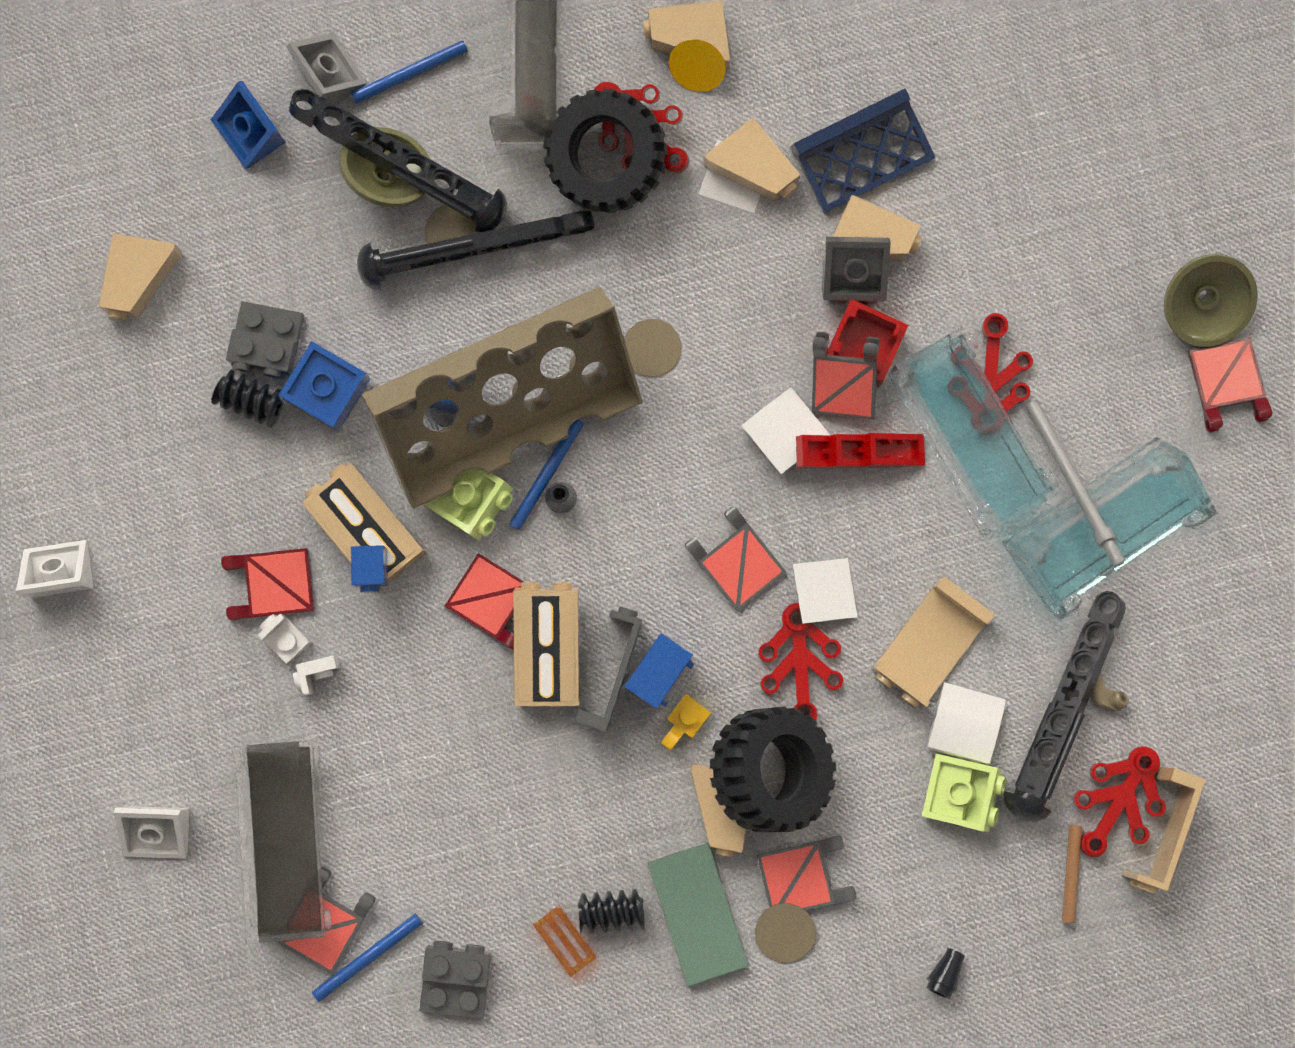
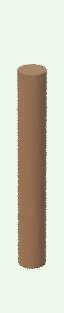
M1069 825L1062 912V922L1075 923L1082 833V826Z

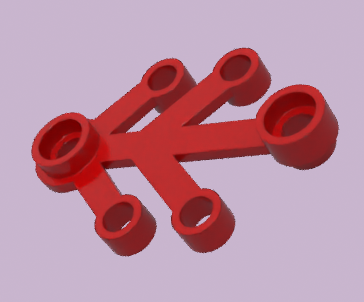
M602 82L595 87L598 91H604L606 88L614 89L620 93L624 92L633 96L638 101H644L647 104H655L660 99L659 89L652 84H647L642 89L621 90L613 82ZM648 89L655 90L656 94L652 100H647L645 97ZM675 105L667 106L664 110H650L658 119V123L667 122L670 125H677L683 119L682 110ZM671 110L678 111V118L674 121L668 119V113ZM602 122L603 133L599 137V145L606 151H614L619 145V139L615 135V123ZM624 128L625 155L622 157L621 164L627 170V159L634 156V143L631 135ZM607 136L614 138V143L611 147L604 145V139ZM665 142L668 150V155L664 158L666 169L672 173L685 171L689 165L687 153L678 147L671 148ZM673 154H678L680 162L677 165H671L670 157Z
M999 313L988 315L982 323V332L987 337L984 372L970 357V351L967 347L957 346L950 354L951 362L954 365L961 366L983 391L981 404L967 389L968 384L963 377L957 376L952 378L947 386L948 392L952 396L959 397L972 412L971 425L978 434L983 436L997 433L1003 423L1002 415L1015 404L1028 399L1031 392L1026 383H1016L1011 388L1010 394L995 405L996 391L1019 372L1027 371L1033 364L1032 356L1028 352L1022 351L1015 355L1012 363L997 374L1000 338L1006 334L1009 327L1006 317ZM990 323H996L999 326L998 333H992L989 330L988 326ZM956 351H963L966 358L964 361H959L955 358ZM1018 357H1025L1028 360V365L1021 367L1017 362ZM958 381L962 383L963 390L961 392L953 390V382ZM1017 387L1023 388L1025 390V397H1017L1015 389ZM983 415H988L991 418L992 423L990 426L982 424L981 417Z
M793 603L787 606L782 613L783 626L768 643L760 646L758 655L764 662L773 661L777 657V650L791 635L793 649L770 675H766L761 679L760 687L767 694L775 693L779 689L780 682L794 667L797 704L793 708L798 710L801 708L808 709L810 716L816 721L817 709L810 703L807 666L823 679L824 685L830 690H836L842 686L843 676L838 671H832L806 648L805 634L821 646V651L827 658L837 657L841 652V645L837 640L826 636L813 622L795 625L791 617L794 613L801 614L799 603ZM831 642L837 646L835 654L830 655L826 652L825 647L827 643ZM769 646L773 649L774 655L772 658L768 659L762 655L764 647ZM835 674L838 676L839 683L837 686L828 684L827 679L829 675ZM767 678L775 680L776 687L773 690H767L764 687V681Z
M1147 746L1136 747L1129 753L1126 760L1109 764L1095 763L1091 766L1090 776L1096 782H1105L1111 775L1128 772L1129 774L1123 784L1093 791L1079 790L1074 794V805L1083 810L1091 808L1093 804L1112 800L1095 830L1085 832L1081 836L1080 849L1085 855L1099 857L1105 853L1107 849L1106 837L1124 808L1130 828L1128 830L1129 839L1136 844H1144L1148 841L1150 833L1147 827L1142 824L1135 795V789L1140 781L1142 782L1147 799L1144 805L1146 813L1150 816L1159 817L1166 811V804L1163 799L1159 798L1154 774L1160 767V759L1152 748ZM1143 756L1149 759V766L1145 769L1139 765V760ZM1099 766L1105 769V776L1101 779L1095 775V770ZM1081 794H1086L1089 797V802L1085 806L1079 804L1078 798ZM1153 801H1158L1160 804V810L1156 813H1153L1150 809ZM1137 828H1141L1144 832L1141 840L1134 838V831ZM1097 838L1100 846L1097 850L1093 851L1089 843L1092 839Z

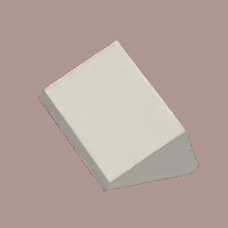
M86 540L24 549L16 589L19 596L35 598L94 589L89 549Z
M133 806L115 808L114 816L122 856L187 858L190 809Z

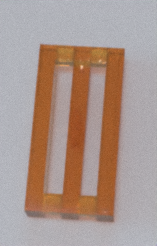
M560 905L533 923V926L570 977L597 958ZM559 916L587 955L586 958L582 959L553 917ZM546 922L549 923L577 962L574 967H572L543 927Z

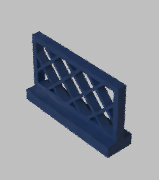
M906 88L790 146L823 213L849 201L851 195L857 197L935 158L910 105L909 100L911 99ZM905 111L910 122L906 133L890 128L894 115ZM888 119V120H887V123H886V126L881 125V124H878V123H880V122H882V121ZM874 127L884 131L879 147L862 142L866 129ZM912 129L917 137L911 135ZM888 132L904 138L899 154L883 149ZM860 133L858 140L851 138L852 136ZM845 140L856 144L851 161L835 156L839 142ZM908 141L920 143L925 156L917 160L905 157L904 153ZM833 146V147H832V150H831V153H827V152H824V151H823V150H825V149H827V148ZM860 146L877 152L872 168L855 163ZM881 153L897 159L893 172L887 174L876 170ZM815 154L829 158L824 174L812 171L806 159ZM833 160L849 165L844 182L828 177ZM902 161L909 163L899 168ZM853 167L870 173L865 186L860 188L848 184ZM874 174L881 176V178L872 182ZM815 177L822 179L820 186L818 185ZM826 181L842 186L839 198L829 204L822 193ZM846 188L854 190L853 192L844 196Z

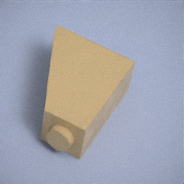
M722 0L648 9V20H643L645 39H651L652 49L670 54L677 44L689 39H700L711 43L720 51L725 59L726 70H729L730 56Z
M751 118L704 155V165L708 169L772 201H776L781 196L783 199H786L798 189L796 184L799 182V172L754 118Z
M851 195L833 237L890 238L889 260H905L909 252L915 254L922 239V236L917 235L921 225Z
M113 233L99 307L108 313L107 317L126 321L127 316L137 318L180 258L181 249L175 243Z
M691 764V774L710 847L716 848L715 854L734 857L735 852L742 853L746 829L738 826L736 820L729 819L723 811L726 808L724 805L719 806L715 795L718 794L717 790L712 788L710 778H713V769H710L708 766Z

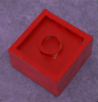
M851 299L831 341L827 355L863 358V346L867 338H879L876 387L879 388L885 379L909 325Z

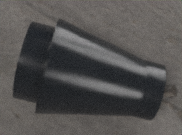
M565 482L554 483L548 488L545 495L547 506L556 513L570 511L575 506L577 500L574 488ZM559 490L566 493L562 500L554 498L556 496L555 493Z
M947 948L941 960L927 977L929 982L926 988L941 997L950 999L952 993L957 992L965 955L954 949Z

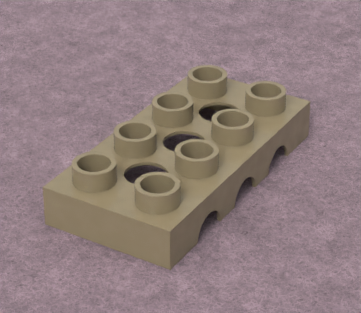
M600 286L362 394L400 487L412 509L454 491L452 485L455 478L467 470L481 469L490 474L510 465L513 451L523 444L536 442L543 444L547 448L568 438L570 425L582 417L596 416L605 421L643 403L615 307ZM557 347L571 349L574 355L570 360L569 371L566 374L556 378H549L541 373V361L550 350ZM599 362L598 367L592 373L581 375L587 365ZM505 373L516 378L510 399L500 404H490L483 400V386L491 377ZM536 388H543L538 397L533 400L524 401L530 391ZM442 400L456 403L458 410L455 414V422L450 427L440 431H433L424 426L423 416L432 404ZM482 414L486 415L480 424L466 427L473 417ZM428 441L426 447L420 452L408 453L414 444Z

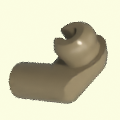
M1099 674L1091 693L1094 703L1113 712L1121 711L1127 707L1129 703L1127 694L1122 691L1117 692L1106 688L1101 674Z

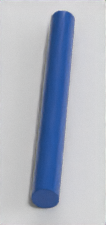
M463 40L359 88L351 92L356 104L468 52Z
M578 419L570 425L568 429L569 437L558 442L509 525L518 530L521 529L585 424L583 421Z
M416 913L313 990L312 994L318 1002L323 1000L422 925L423 922Z

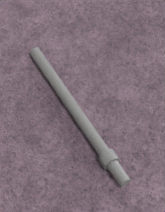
M1034 400L1028 403L1026 408L1094 530L1093 537L1097 545L1103 547L1114 568L1123 565L1125 560L1115 543L1116 536L1111 527L1106 526L1038 401Z

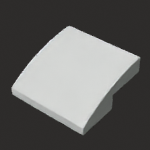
M792 387L741 425L781 475L797 463L796 436L830 435Z
M944 682L941 687L936 715L932 721L926 749L989 766L1006 700Z

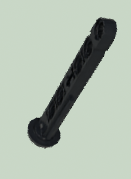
M300 89L293 93L289 104V112L295 119L311 128L314 125L319 133L478 223L475 232L494 230L504 219L507 201L505 194L500 189H497L494 195L483 190L337 105L327 104L326 99L319 97V95L310 90ZM296 102H308L312 109H301L297 106ZM324 118H336L340 124L336 126L329 125L325 122ZM355 132L362 133L366 136L367 140L363 142L357 141L351 134ZM372 142H375L374 148L371 147ZM416 164L422 169V172L413 173L406 165ZM441 179L446 181L449 188H439L434 183V180ZM455 189L458 190L456 195L453 194Z
M578 211L558 217L545 218L380 254L379 249L373 250L371 242L362 247L358 254L357 270L366 286L374 290H381L380 282L386 281L385 275L588 232L595 228L594 219L591 211Z
M1112 591L1102 592L1095 598L1087 616L1090 620L1084 624L1053 700L1047 706L1014 785L1016 788L1013 793L1004 792V802L1008 810L1021 820L1038 822L1047 819L1052 813L1051 810L1045 807L1047 799L1050 800L1084 719V710L1114 640V628H1119L1125 614L1126 607L1124 601ZM1107 600H1116L1117 607L1115 611L1108 615L1103 614V604ZM1098 628L1104 629L1105 636L1103 640L1096 644L1091 643L1090 634L1092 631ZM1086 657L1091 658L1093 661L1091 669L1085 673L1079 672L1078 663L1080 660ZM1076 676L1085 681V683L1083 684L1079 680L1076 682L1073 677ZM1076 690L1079 692L1077 698L1072 697L1070 699L1067 696L1069 691L1074 692ZM1067 716L1068 726L1066 729L1059 732L1055 731L1053 724L1056 718ZM1054 745L1056 748L1054 758L1049 761H1043L1041 753L1044 747ZM1039 763L1043 767L1048 768V772L1044 771L1039 767H1036L1037 764Z

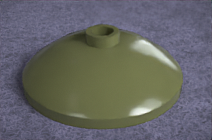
M375 127L430 159L425 149L412 137L394 129ZM357 132L352 135L357 141L363 142L367 140L366 136L362 133ZM372 142L371 147L374 148L375 142ZM343 146L339 159L342 177L351 190L366 201L384 207H404L419 201L426 194ZM416 164L406 165L413 173L422 172V169Z
M1208 254L1197 257L1181 267L1167 287L1164 297L1166 321L1171 330L1180 339L1191 345L1211 347L1223 344L1236 337L1250 322L1257 305L1258 291L1256 281L1250 270L1239 260L1231 256ZM1206 290L1205 297L1199 299V294Z

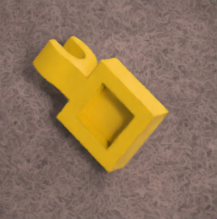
M685 694L666 719L674 726L661 741V744L671 751L683 734L692 739L711 712Z

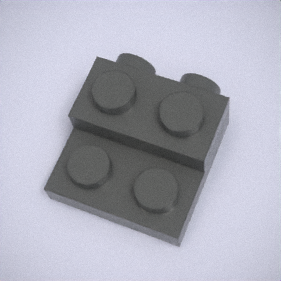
M826 236L822 277L823 300H829L832 303H844L852 299L865 304L886 301L890 238Z
M241 301L236 328L232 329L226 360L233 364L232 369L251 373V369L255 368L264 370L263 375L281 379L282 374L291 375L305 315L300 312Z
M434 941L433 946L428 945L425 949L419 1011L483 1019L492 952H484L485 946L466 944L465 949L453 948V943L448 941Z

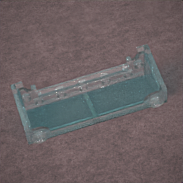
M961 327L896 363L888 375L922 434H924L926 441L982 537L1057 496L1059 492L1056 488L1059 487V483L1052 471L1048 470L1046 472L1043 468L1038 467L975 359V350L978 349L975 338L970 332L965 333Z
M1158 437L1084 486L1105 525L1110 526L1116 536L1115 543L1125 560L1124 564L1180 526L1193 529L1201 528L1208 523L1210 518L1218 514L1187 453ZM1071 494L1002 541L1008 554L1044 606L1060 620L1072 616L1078 611L1082 603L1080 594L1121 567L1114 568L1103 547L1097 545L1093 537L1095 532L1074 494Z

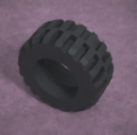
M605 88L604 91L588 90L584 96L577 94L570 98L571 103L567 107L562 105L556 111L559 116L555 122L550 120L547 127L550 134L548 138H544L543 148L547 149V156L543 158L545 167L550 170L548 176L552 183L557 185L560 189L559 192L565 198L570 199L573 203L596 212L616 213L617 210L625 211L633 208V204L637 202L642 203L648 198L647 194L651 189L655 190L660 183L658 178L661 173L664 174L666 168L664 158L668 155L667 145L664 142V137L666 136L656 116L633 96L624 92H617L614 89ZM601 122H613L623 126L631 135L634 143V156L629 168L619 178L611 181L592 179L582 170L578 161V148L582 137L591 127Z
M786 707L753 709L732 718L730 721L731 725H725L720 731L721 740H715L712 749L715 752V756L710 759V769H713V778H710L711 786L717 790L718 794L715 795L719 806L724 805L726 807L723 810L730 820H736L738 826L761 833L793 832L794 830L809 826L810 821H816L823 812L820 808L827 807L831 799L829 792L834 790L836 782L833 779V771H836V762H832L831 757L834 751L831 743L826 742L825 738L827 735L822 727H815L817 722L811 716L804 715L801 710ZM770 742L779 749L785 764L784 784L775 798L766 790L760 769L763 752Z

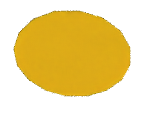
M700 39L685 40L677 44L670 53L668 61L670 72L676 82L686 89L695 92L709 91L716 88L724 79L726 72L725 59L720 51L709 42Z

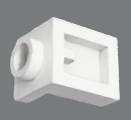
M274 614L269 616L260 625L262 631L257 635L286 664L293 661L311 643L283 614H279L277 617Z
M333 655L297 664V672L293 673L297 691L302 690L303 696L313 695L314 691L310 676L314 675L315 680L334 676L333 670L341 668L338 656Z

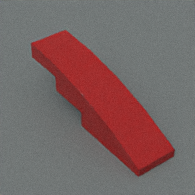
M924 434L796 436L797 468L925 466Z

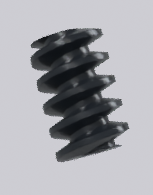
M232 369L226 376H222L212 394L211 403L213 405L220 402L221 408L225 410L231 407L232 412L237 415L243 411V415L247 419L255 416V421L259 424L266 421L269 428L275 425L283 405L282 399L279 396L281 389L277 388L270 395L269 384L266 383L261 390H258V380L254 379L248 386L246 385L247 376L242 374L236 381L234 380L235 371Z
M637 889L632 890L630 899H627L624 890H620L617 900L614 899L611 891H607L604 901L601 900L598 892H594L591 902L588 901L585 893H581L578 902L580 935L584 925L587 926L590 934H594L597 924L600 925L603 933H607L610 923L613 924L616 932H620L623 922L626 923L629 931H633L635 921H638L641 929L645 930L643 898H640Z

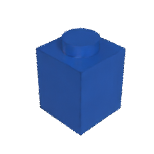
M351 546V585L360 587V593L380 592V586H388L387 548L385 546Z

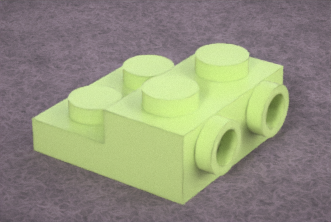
M471 469L455 478L452 485L454 491L423 505L479 541L482 536L486 537L493 531L495 527L493 519L499 510H505L511 504L513 499L511 492L514 488L493 473L488 474L481 469Z
M936 754L922 816L989 833L990 826L996 827L999 819L1000 810L995 808L997 795L1002 796L1006 788L1007 778L1002 776L1003 770Z

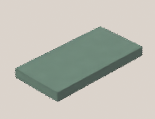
M707 842L647 862L687 986L748 967L749 965L709 843Z

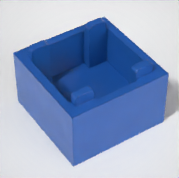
M311 341L279 393V396L284 401L339 432L371 378L364 371Z
M660 633L624 687L655 709L660 704L666 707L668 703L663 699L686 666L690 669L693 668L694 663L690 661L693 654Z

